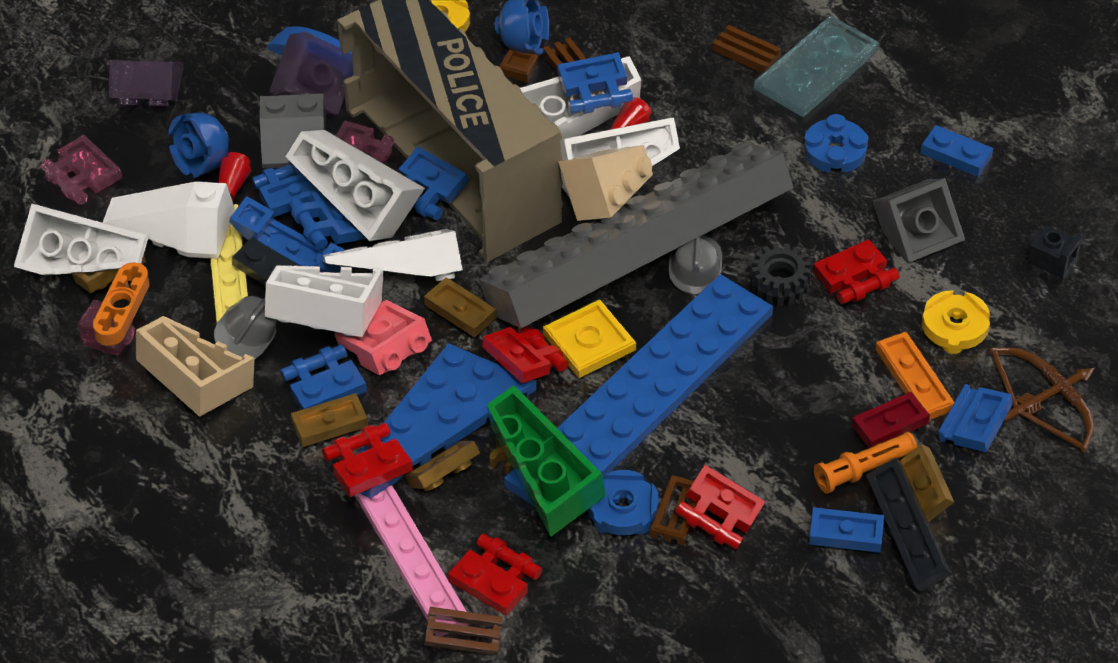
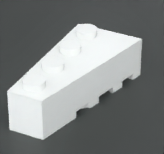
M630 56L622 58L621 61L627 74V85L618 86L619 91L631 89L633 97L640 98L641 78ZM559 77L520 88L523 95L540 108L542 114L549 122H553L559 127L562 139L584 134L618 115L622 108L621 106L611 109L610 106L596 108L594 112L583 114L582 111L570 113L568 101L577 100L579 96L565 97ZM606 89L592 91L590 93L591 96L606 94L607 92Z
M326 130L302 131L285 156L369 241L392 238L425 189Z

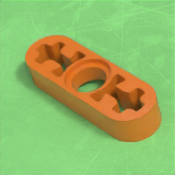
M132 262L123 265L118 270L93 321L94 334L98 343L112 346L124 339L149 288L148 271L144 265ZM128 281H132L131 289L129 288ZM121 299L130 301V304L124 308L112 306ZM112 319H114L115 327H111Z

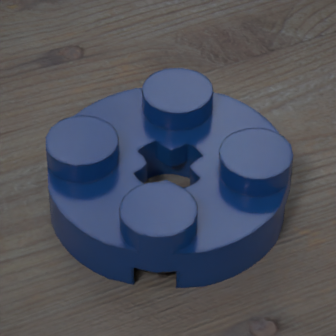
M832 114L827 120L813 124L805 133L806 159L814 167L822 171L830 172L831 168H841V173L852 171L859 167L866 158L868 135L858 125L846 120L844 116ZM838 143L841 144L842 147H839L837 145L831 147L830 144Z
M615 470L605 474L603 481L606 496L588 509L595 528L599 532L615 535L646 533L650 529L651 523L654 521L658 511L659 499L656 487L653 484L651 487L648 482L644 481V476L635 471ZM620 498H626L627 503L630 505L621 507L615 503H619Z

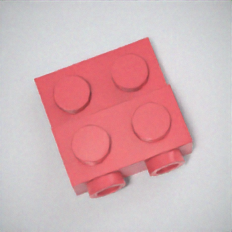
M388 300L383 301L379 305L362 337L347 336L340 332L334 333L338 345L342 344L347 350L357 354L360 365L379 376L390 370L397 369L402 360L408 356L423 352L428 343L432 341L424 318Z

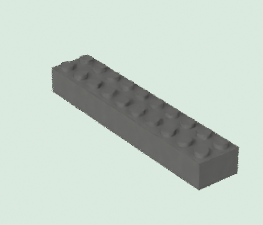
M751 142L737 144L733 147L734 151L726 155L714 156L707 160L706 165L698 169L686 170L680 174V178L672 182L660 183L654 187V191L644 196L640 195L630 198L627 201V205L621 207L611 218H601L591 223L579 224L572 229L571 233L563 237L551 238L544 243L545 246L535 251L521 253L517 256L516 261L508 265L493 267L489 270L488 275L479 279L486 302L496 309L497 318L523 328L793 189L784 154L768 147L754 145Z

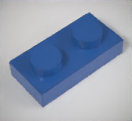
M935 125L921 147V154L979 177L990 161L993 153L992 147Z
M813 507L809 545L881 553L884 515Z

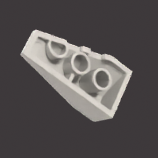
M674 117L566 138L560 141L562 160L586 156L607 149L644 145L647 157L650 158L653 166L680 149ZM561 172V177H562V181H563V185H562L561 187L564 189V191L566 192V194L569 196L568 191H567V188H566V185H565V181H564V178H563V175H562V172Z
M191 182L114 197L110 201L103 223L149 235L148 239L152 240L154 245L159 247L166 245L175 248L178 254L187 257L218 259L230 225L229 218L234 213L235 207L226 183Z
M31 204L14 267L41 275L117 270L127 263L136 262L141 264L149 235Z
M449 229L405 237V241H385L375 244L374 247L367 248V246L322 255L323 262L327 264L366 269L383 268V271L435 276L436 281H441L446 277L449 279L455 278L454 272L462 270L456 233Z

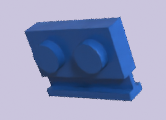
M965 384L938 431L940 441L945 442L947 439L954 441V445L987 452L1013 405L1012 394L981 387L975 390L971 389L970 385Z

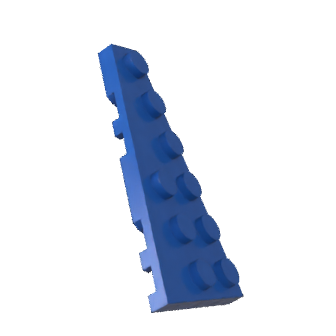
M448 343L385 420L384 423L388 425L391 435L380 440L385 443L396 438L412 460L413 466L417 463L423 465L431 459V454L440 448H449L484 425L489 417L486 405L513 385L522 394L528 396L536 391V381L531 380L521 383L505 367ZM364 446L359 453L368 450V447ZM403 475L359 494L371 499L403 478Z

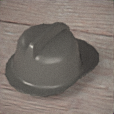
M701 235L670 251V280L682 292L693 295L700 294L722 272L721 247L715 240L707 236Z
M246 296L232 305L218 321L214 329L215 343L219 341L227 345V351L241 357L247 354L254 357L255 360L274 339L277 332V319L265 317V298Z

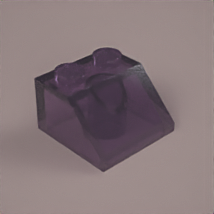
M307 32L291 34L288 37L269 92L276 96L324 94L325 112L338 115L345 97L343 80L352 77L353 74L352 54L349 52L343 54L340 48Z
M110 60L109 98H118V104L137 105V99H149V105L168 106V100H177L183 72V62Z

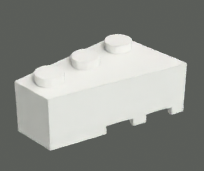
M316 266L275 267L266 282L265 317L277 319L280 322H292L310 326L313 329H325L340 332L347 336L362 337L382 302L383 268H373V274L352 273V267H341V273L319 272L320 267Z

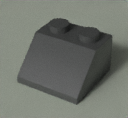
M324 94L260 96L262 167L281 168L289 165V160L285 156L302 131L326 130Z
M945 178L928 179L873 201L882 232L906 262H912L965 240Z

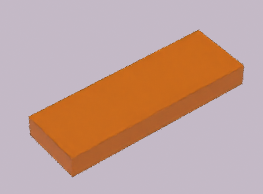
M907 332L876 342L875 350L905 394L912 392L930 414L929 420L950 412L955 402Z

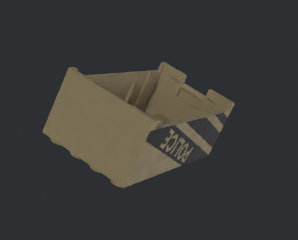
M377 0L337 20L340 51L343 54L352 51L354 76L343 80L346 111L352 117L364 113L406 159L419 146L467 174L468 183L449 205L482 239L483 248L479 250V253L486 262L562 223L561 208L563 207V202L561 199V186L563 181L558 161H562L560 144L562 134L559 127L555 123L549 122L542 114L540 108L523 95L519 86L513 85L504 76L499 66H494L486 58L480 47H475L468 40L462 29L455 27L444 11H440L431 0Z

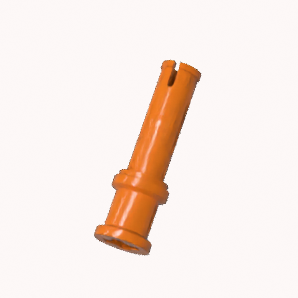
M905 432L903 435L877 444L859 453L845 452L840 454L839 459L828 464L822 462L814 466L815 479L824 493L833 492L835 487L848 481L851 483L859 481L862 473L882 466L894 458L899 459L908 455L917 448V443L910 432Z

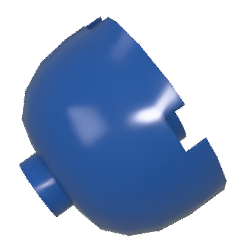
M508 0L505 2L499 17L495 20L496 33L500 35L505 46L517 52L542 54L543 48H539L542 39L548 40L547 7L540 6L538 0Z
M187 113L177 116L172 120L168 136L173 135L174 145H170L169 148L172 158L180 171L185 175H189L191 172L194 175L193 177H200L218 169L222 158L228 154L229 137L221 123L215 117L206 113Z

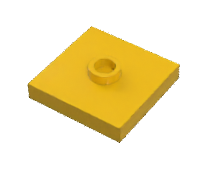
M600 299L543 326V335L551 345L557 346L563 352V357L569 362L568 366L578 378L636 351V342Z

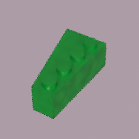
M514 385L486 405L491 428L550 537L606 496L602 473Z

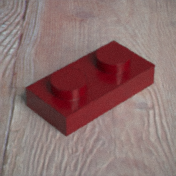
M909 392L853 417L852 427L868 448L903 435L905 432H912L929 424L930 414L915 395Z

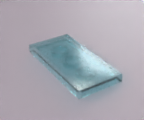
M830 15L755 80L754 89L804 117L877 53L880 43Z

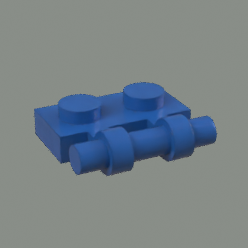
M619 52L557 65V74L565 97L579 96L577 100L568 101L570 113L582 111L583 114L594 112L596 108L610 106L612 109L621 107L622 103L633 101L631 89L621 91L618 89V86L627 85V74ZM606 89V94L591 96L590 92Z
M419 146L398 169L401 175L425 188L426 192L422 197L419 196L413 207L421 216H429L434 220L440 219L443 214V210L435 205L436 202L441 199L450 204L469 181L466 173Z
M290 161L287 166L275 170L271 167L263 170L261 175L251 178L254 188L256 190L259 189L260 198L265 207L275 211L274 217L292 211L289 206L291 199L298 197L302 203L309 202L311 192L319 191Z
M320 191L311 192L309 202L302 203L298 197L289 201L292 217L296 223L303 226V234L308 242L314 243L317 249H323L327 246L326 236H331L335 244L365 239V236ZM318 217L320 221L315 222L313 218Z
M342 344L332 349L329 346L320 349L319 354L305 360L298 358L291 361L290 366L280 369L281 376L285 382L294 378L298 379L299 382L290 385V391L301 410L354 393L360 395L367 392L366 382L352 360L340 365L338 364V360L347 357L346 349ZM323 366L326 369L325 371L311 376L309 373Z

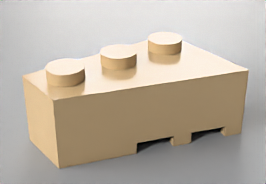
M644 145L607 149L586 156L558 161L577 221L611 218L653 175L652 163L650 158L647 157Z
M164 316L137 329L136 360L199 417L253 387L254 357L247 354L241 357L227 351V345L219 341L214 345L199 338V332Z

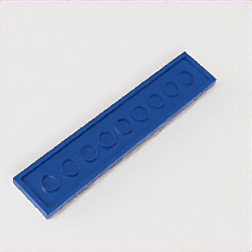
M720 274L557 429L602 473L604 479L605 474L611 472L772 316L773 306ZM513 469L504 478V486L533 505Z

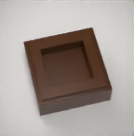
M509 49L499 67L505 77L528 83L539 63V54L522 53Z

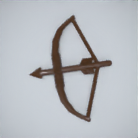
M990 348L989 354L993 355L1008 394H1012L1013 408L1009 410L1004 421L1021 415L1080 448L1081 453H1085L1095 427L1092 412L1082 399L1083 397L1072 385L1081 380L1087 381L1095 368L1077 369L1076 374L1065 379L1053 365L1048 364L1036 354L1021 348ZM999 355L1015 356L1032 363L1043 372V375L1053 386L1036 396L1025 393L1016 399ZM1060 392L1072 406H1075L1084 419L1086 436L1083 443L1032 416L1041 410V402Z

